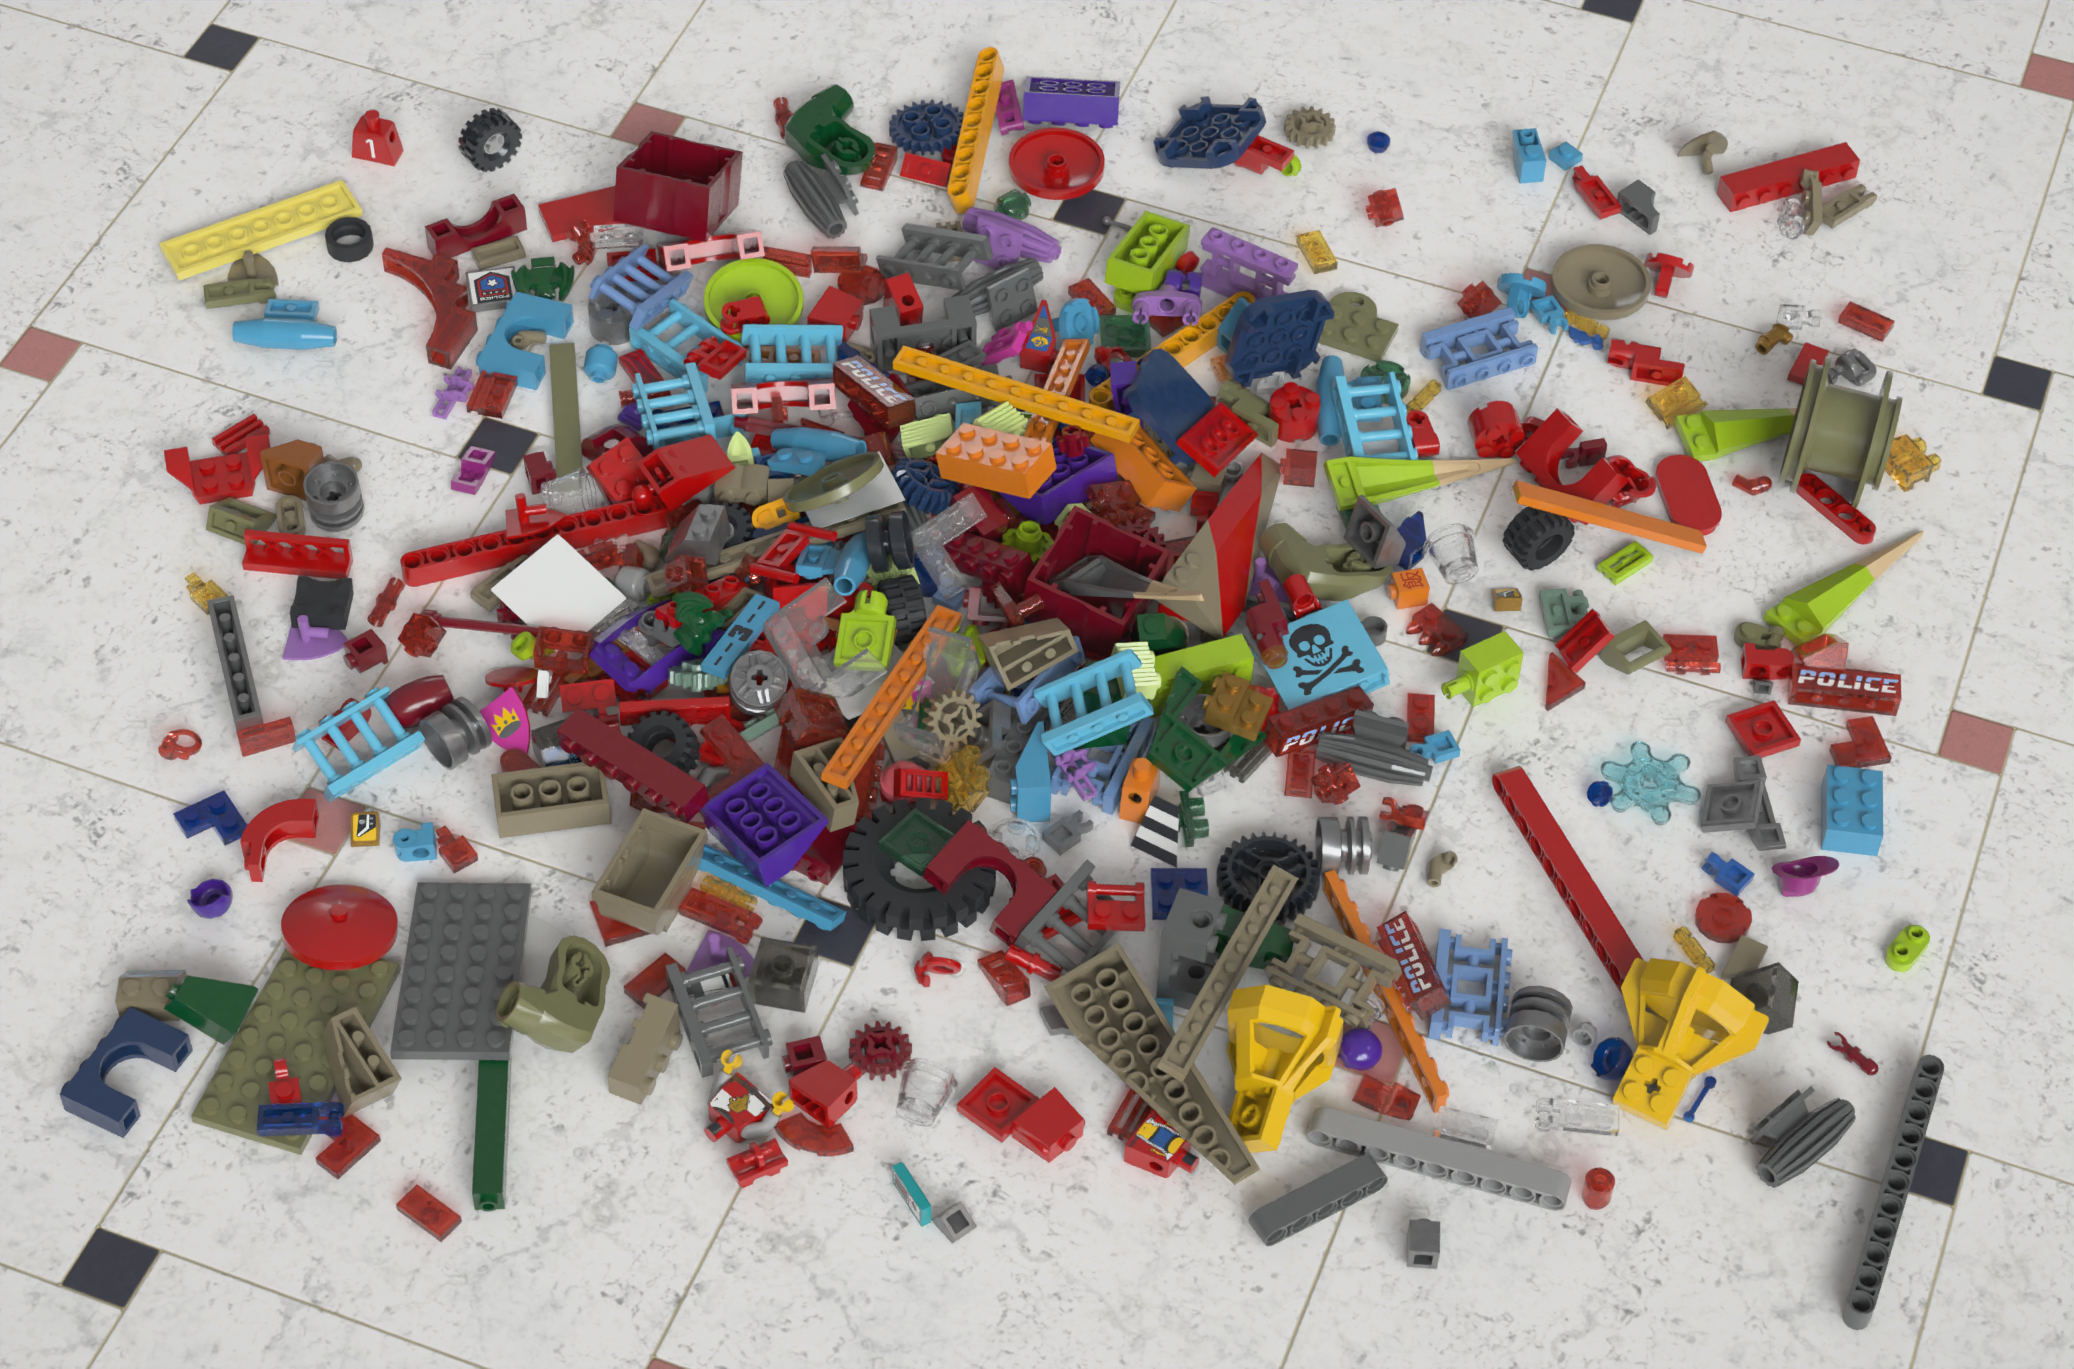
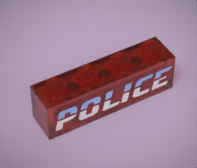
M856 355L833 363L834 386L888 430L914 421V410L916 409L914 398L861 356Z
M1792 662L1788 677L1789 705L1896 716L1902 699L1901 674Z
M1357 686L1289 709L1267 718L1264 730L1267 737L1264 739V742L1276 758L1318 744L1322 732H1340L1345 734L1346 729L1353 732L1355 711H1372L1374 704L1363 689Z
M1407 911L1376 927L1381 939L1377 940L1381 950L1385 955L1388 954L1389 957L1399 962L1402 974L1395 984L1400 992L1406 995L1402 997V1000L1410 1013L1415 1011L1419 1018L1423 1020L1450 1005L1452 1002L1421 932Z

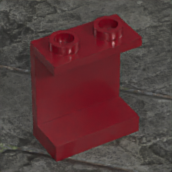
M855 820L854 825L833 832H829L825 826L791 871L795 870L806 875L813 882H821L828 886L843 866V850H846V840L850 832L856 833V824L859 821Z

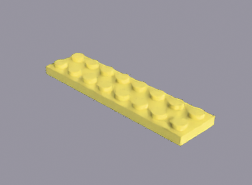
M339 180L161 242L159 246L160 251L179 281L242 259L243 253L247 250L256 254L324 230L338 219L363 216L362 209L344 181Z

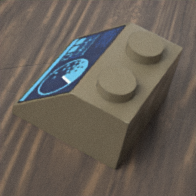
M186 970L126 971L118 979L115 1003L119 1017L123 1016L131 1007L159 1021H180V1018L163 1008L169 999L165 997L168 989L174 981L179 983L186 977Z

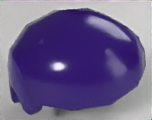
M210 879L202 882L195 889H191V898L187 902L191 909L201 918L213 919L221 917L228 911L232 903L233 892L230 885L223 880Z
M1355 1027L1343 1034L1337 1058L1340 1057L1347 1068L1364 1071L1373 1068L1380 1061L1383 1047L1379 1038L1371 1030Z

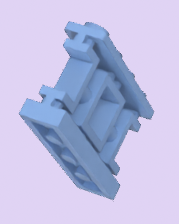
M1511 307L1424 332L1421 335L1419 351L1428 360L1439 357L1442 359L1446 366H1442L1441 379L1446 380L1445 387L1447 390H1451L1535 364L1538 346L1536 343L1533 344L1532 340L1522 343L1517 340L1515 334L1518 333L1519 322L1517 320L1514 321L1515 312ZM1500 335L1501 339L1496 340L1494 336ZM1485 344L1490 351L1475 356L1470 348ZM1508 347L1510 351L1504 352L1503 348ZM1456 348V350L1458 351L1455 353L1450 352V350ZM1464 360L1466 364L1460 366L1458 362Z
M1146 717L1141 722L1136 721L1130 724L1127 740L1131 742L1126 751L1125 745L1095 747L1113 754L1108 765L1089 759L1090 762H1096L1097 766L1094 768V771L1086 773V776L1097 790L1096 797L1092 798V805H1103L1102 812L1113 815L1120 802L1123 783L1132 759L1143 757L1153 737L1154 719ZM1085 748L1088 751L1086 756H1088L1091 748ZM1082 759L1075 761L1079 769L1082 765H1085ZM1059 766L1051 769V794L1057 795L1060 790L1061 795L1067 796L1070 788L1073 786L1066 780V776ZM1071 768L1067 769L1069 774H1074L1073 771H1070ZM1096 776L1110 780L1106 790L1105 782L1096 780ZM1082 779L1077 780L1079 784L1084 783ZM1083 788L1084 791L1090 792L1089 789Z
M1439 929L1428 1038L1440 1040L1441 1033L1446 1034L1448 1038H1452L1453 1029L1456 1026L1482 1030L1481 1042H1487V1039L1492 1040V1046H1498L1500 1036H1505L1507 1019H1502V1012L1507 1013L1509 996L1504 995V989L1509 990L1511 972H1506V966H1511L1513 949H1507L1508 938H1502L1501 943H1496V939L1490 938L1488 950L1461 946L1462 935L1456 934V937H1450L1451 930ZM1449 949L1454 950L1453 960L1468 962L1467 966L1453 964L1452 974H1447ZM1495 955H1499L1497 980H1493L1494 969L1479 967V964L1493 965ZM1458 980L1486 983L1485 996L1457 993ZM1445 995L1450 996L1449 1007L1464 1008L1463 1012L1449 1011L1448 1021H1443ZM1491 1001L1495 1002L1493 1027H1489L1490 1016L1475 1014V1010L1489 1012Z

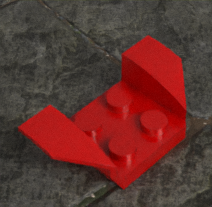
M269 434L245 437L247 452L190 461L187 447L164 450L167 473L188 487L200 505L219 502L228 497L234 499L251 497L256 485L255 479L263 469L260 453L262 450L271 448Z

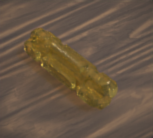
M1569 309L1564 314L1568 324H1575L1574 327L1590 335L1599 334L1603 341L1609 335V327L1603 324L1598 325L1599 322L1591 318L1578 315Z
M1431 380L1426 385L1427 387H1424L1412 398L1413 400L1406 404L1407 414L1413 410H1423L1441 392V383Z
M1686 926L1677 928L1674 931L1673 937L1679 945H1683L1681 948L1693 964H1698V966L1705 968L1708 974L1712 973L1715 963L1709 956L1706 957V951L1695 937H1691L1692 933Z

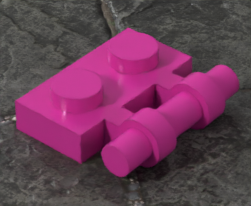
M1020 321L1014 323L1009 329L1005 327L998 330L996 334L991 336L992 341L985 343L982 351L987 354V357L980 364L982 366L993 363L998 364L1003 359L1017 356L1022 351V344L1027 332L1033 329L1032 323L1030 321Z

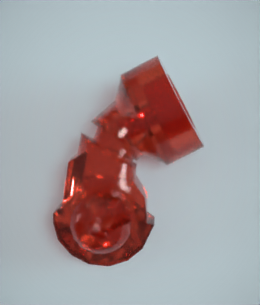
M585 219L569 229L565 234L570 241L577 242L579 245L577 252L572 255L573 261L577 265H582L585 262L589 266L596 255L595 243L590 240L589 231L591 227Z

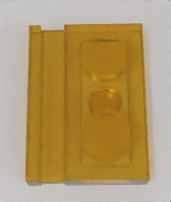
M1686 376L1649 396L1645 401L1660 421L1663 420L1667 430L1675 426L1674 420L1676 416L1696 414L1708 404L1706 401H1702L1700 393Z

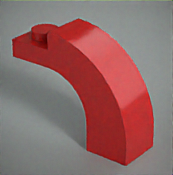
M316 799L282 801L264 809L250 821L243 832L240 843L244 856V868L246 871H249L251 882H263L268 854L278 843L291 838H316L319 820Z

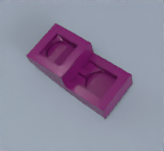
M470 446L461 458V468L451 480V490L476 495L491 468L495 451Z

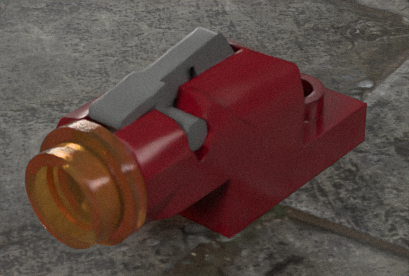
M1265 579L1258 582L1260 593L1256 594L1259 605L1247 610V627L1242 633L1263 664L1270 669H1278L1283 667L1288 661V651L1283 643V636L1289 634L1286 616L1270 581Z

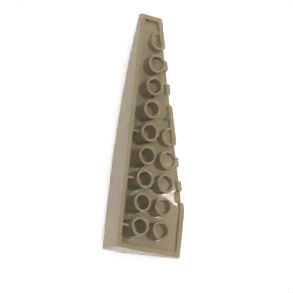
M1119 942L1044 986L1071 1033L1230 1182L1235 1185L1260 1170L1194 1063L1183 1082L1156 1068L1176 1033Z

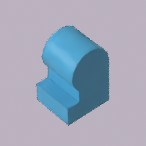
M433 822L421 823V830L405 828L394 834L393 843L396 855L400 860L413 862L437 859V843Z

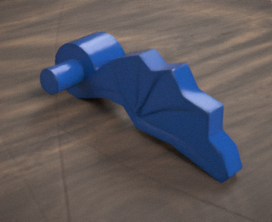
M1569 326V338L1573 339L1574 343H1579L1580 345L1592 344L1594 350L1603 349V338L1599 334H1595V337L1588 336L1586 332Z

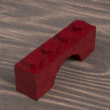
M514 193L492 201L488 212L473 224L458 226L446 218L425 226L427 247L438 263L471 251V248L486 245L527 230L525 207Z

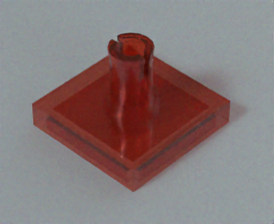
M1000 581L990 586L1011 628L1025 625L1024 618L1045 608L1037 592L1016 604Z

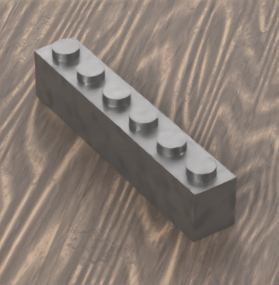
M234 595L207 600L238 740L240 742L266 736Z

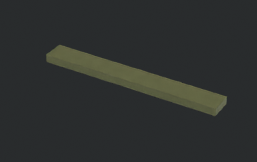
M575 344L549 345L558 498L584 496Z

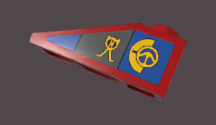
M1042 299L1032 321L1033 329L1028 331L1022 344L1020 368L1049 374L1059 350H1056V336L1047 300Z

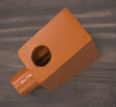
M1146 758L1132 759L1122 787L1119 819L1141 824L1154 796L1158 793L1160 769ZM1137 794L1142 799L1140 802H1134V796L1136 797Z

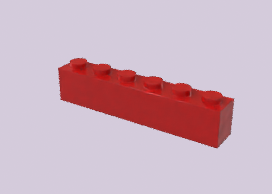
M1847 142L1720 176L1716 194L1729 212H1734L1803 193L1804 187L1800 184V179L1805 169L1819 172V182L1822 183V187L1856 178L1860 159Z

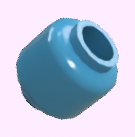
M595 344L594 347L586 351L583 371L595 383H604L606 380H611L616 373L618 355L609 345Z

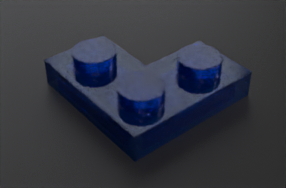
M225 790L173 813L175 822L186 839L213 827L224 846L241 839L247 827L246 822Z
M1207 868L1150 869L1152 920H1167L1179 888L1208 896Z

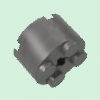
M619 286L614 287V289L636 304L638 303L636 297ZM604 293L594 300L589 298L588 314L592 336L601 343L602 340L609 341V345H621L629 342V324L633 318L631 312Z

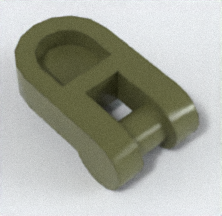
M1743 622L1735 628L1734 641L1742 648L1744 643H1755V649L1774 650L1781 648L1780 642L1784 638L1785 631L1780 626L1766 627L1751 622Z

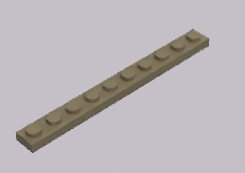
M899 502L823 528L836 531L837 539L844 538L865 530V520L868 515L882 514L887 522L891 512L902 510L906 512L903 502ZM809 521V522H806V523H803V524L812 526V524H811L810 521ZM785 530L723 549L716 565L680 563L646 574L645 576L653 599L750 568V565L752 563L756 564V561ZM808 537L809 544L821 545L830 542L815 537Z
M1276 865L1272 866L1156 1068L1181 1082L1184 1081L1229 1002L1234 989L1237 988L1298 880L1297 877Z

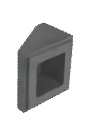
M961 1201L953 1204L931 1219L951 1243L956 1242L977 1227Z

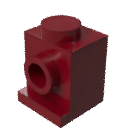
M544 451L523 455L525 474L532 495L557 490L556 471L553 468L552 461L546 460Z
M372 629L343 643L345 649L343 659L350 670L356 668L361 674L381 662L384 665L388 663L386 645Z
M820 1036L786 1043V1055L782 1056L785 1073L791 1072L792 1077L823 1061H827Z

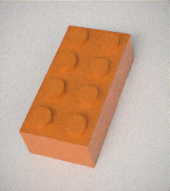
M962 423L936 452L941 478L1030 499L1057 469L1052 443L967 423Z
M1141 426L1130 444L1095 433L1090 439L1096 448L1114 453L1117 474L1125 479V485L1132 491H1135L1140 496V502L1148 508L1157 507L1164 511L1180 512L1197 489L1186 475L1169 460L1166 453Z

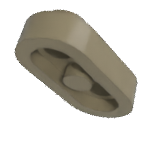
M293 495L281 497L275 505L279 533L305 535L306 526L301 500Z

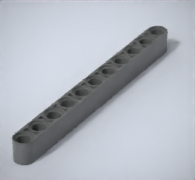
M1924 1055L1921 1057L1914 1072L1843 1310L1842 1319L1844 1323L1854 1330L1866 1328L1874 1312L1944 1073L1943 1061L1934 1055Z

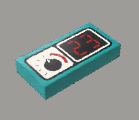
M899 1162L893 1165L892 1182L921 1227L931 1223V1204L904 1163Z

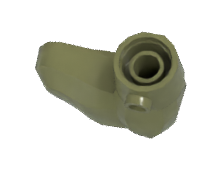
M1277 523L1269 527L1262 534L1259 542L1260 549L1268 562V566L1274 570L1282 587L1285 580L1290 576L1302 574L1318 600L1344 601L1383 585L1393 571V565L1374 569L1349 543L1312 545L1287 523Z
M573 935L562 938L550 956L546 979L540 988L513 981L503 990L496 1007V1017L499 1024L528 1036L533 1042L546 1049L574 1053L591 1041L598 1020L604 1010L606 985L610 978V967L606 957L596 945L583 937Z

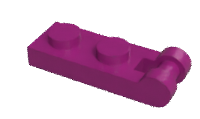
M1013 79L1002 82L996 106V114L1002 136L1016 129L1018 131L1025 130Z

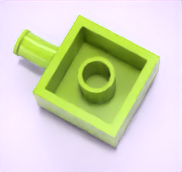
M1506 631L1460 651L1456 678L1441 684L1443 695H1446L1447 699H1451L1458 694H1462L1471 706L1475 707L1482 703H1488L1503 693L1512 692L1518 686L1524 652Z

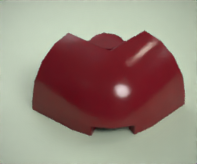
M619 424L605 427L586 437L581 443L582 455L592 462L626 437L630 439L643 457L654 450L652 445H648L647 439L630 427Z

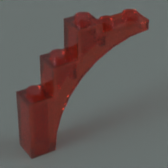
M386 247L382 252L384 272L400 277L415 286L427 297L435 310L436 321L433 333L426 344L428 363L451 370L478 331L476 312L466 309L469 305L467 286L457 283L460 279L458 261L435 254L431 260Z

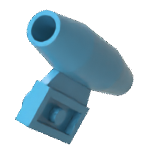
M268 299L264 318L235 321L233 323L232 337L234 342L261 348L309 350L336 346L337 328L336 326L316 322L319 312V301Z
M1334 355L1323 358L1316 383V393L1320 396V413L1317 428L1320 442L1326 446L1337 445L1341 439L1330 387L1335 376H1345L1342 360ZM1382 376L1356 377V379L1347 382V385L1356 387L1382 384ZM1382 394L1352 397V406L1357 410L1382 407ZM1382 417L1361 419L1357 422L1382 421Z
M808 427L775 429L771 435V445L778 451L767 460V463L772 471L812 476L826 464L825 461L835 462L851 455L867 452V446L863 440L837 431Z
M858 532L853 535L841 551L831 548L830 545L808 544L801 552L796 563V573L807 579H816L823 577V575L834 574L835 591L843 596L851 595L865 580L871 564L865 532Z

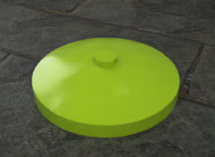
M749 258L731 262L715 272L705 287V315L708 322L719 329L720 321L723 318L721 314L722 307L728 302L744 300L752 296L762 298L770 317L768 325H797L803 313V290L798 279L786 267L771 260ZM742 333L736 335L726 334L741 344Z

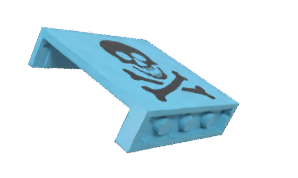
M1348 599L1334 603L1318 612L1307 614L1305 617L1294 622L1287 623L1289 634L1283 636L1286 650L1284 657L1271 664H1265L1262 659H1259L1285 705L1286 716L1291 726L1390 684L1388 668ZM1251 648L1252 654H1253L1254 658H1256L1257 655L1255 654V652H1254L1253 649Z

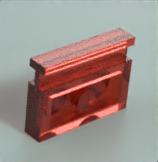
M482 370L467 402V413L476 411L478 415L503 419L518 385L517 376L496 372L487 374L485 370Z

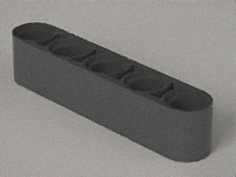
M1365 1154L1260 1207L1252 1213L1248 1221L1266 1246H1272L1378 1192L1385 1186L1388 1177L1373 1157Z

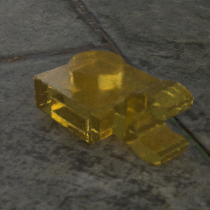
M194 572L185 577V580L189 583L186 588L190 592L191 600L207 615L210 614L207 600L228 596L212 579L204 583Z

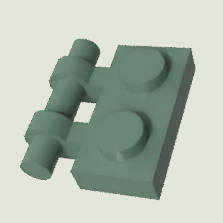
M1566 588L1540 590L1539 601L1548 637L1564 636L1588 613V599L1584 596L1582 590H1575L1573 596L1567 595ZM1571 609L1577 611V614H1572Z

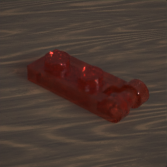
M693 887L679 906L680 915L733 936L742 944H749L753 938L752 932L759 929L763 922L758 914ZM738 921H741V922H743V923H745V924H744L743 926H741V925L737 924V922H738Z

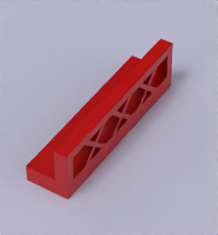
M245 529L244 532L246 552L242 561L243 570L330 579L349 577L353 564L350 539ZM253 540H261L265 545L253 544ZM279 543H288L292 547H283ZM305 545H313L317 550H310ZM331 548H343L344 553L335 552Z

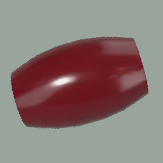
M434 675L415 679L402 685L388 695L384 701L402 727L411 728L419 726L421 720L434 712L439 711L443 713V707L447 704H452L454 697L444 675Z

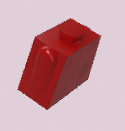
M829 285L808 315L807 325H842V343L846 344L854 331H858L862 324L863 300Z
M1054 1087L1012 1121V1138L1050 1163L1062 1152H1068L1075 1146L1077 1140L1083 1136L1085 1120L1057 1088Z

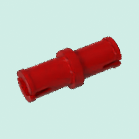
M1013 943L1010 944L1003 959L1026 969V973L1029 975L1034 973L1050 982L1058 979L1063 970L1062 967L1040 958L1041 954L1036 952L1032 954Z

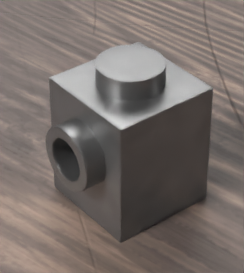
M1424 1218L1418 1220L1410 1219L1407 1232V1267L1437 1269L1440 1256V1222Z

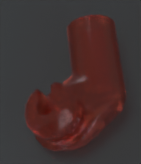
M1737 474L1732 482V486L1755 496L1767 492L1772 487V480L1767 476H1759L1748 480Z

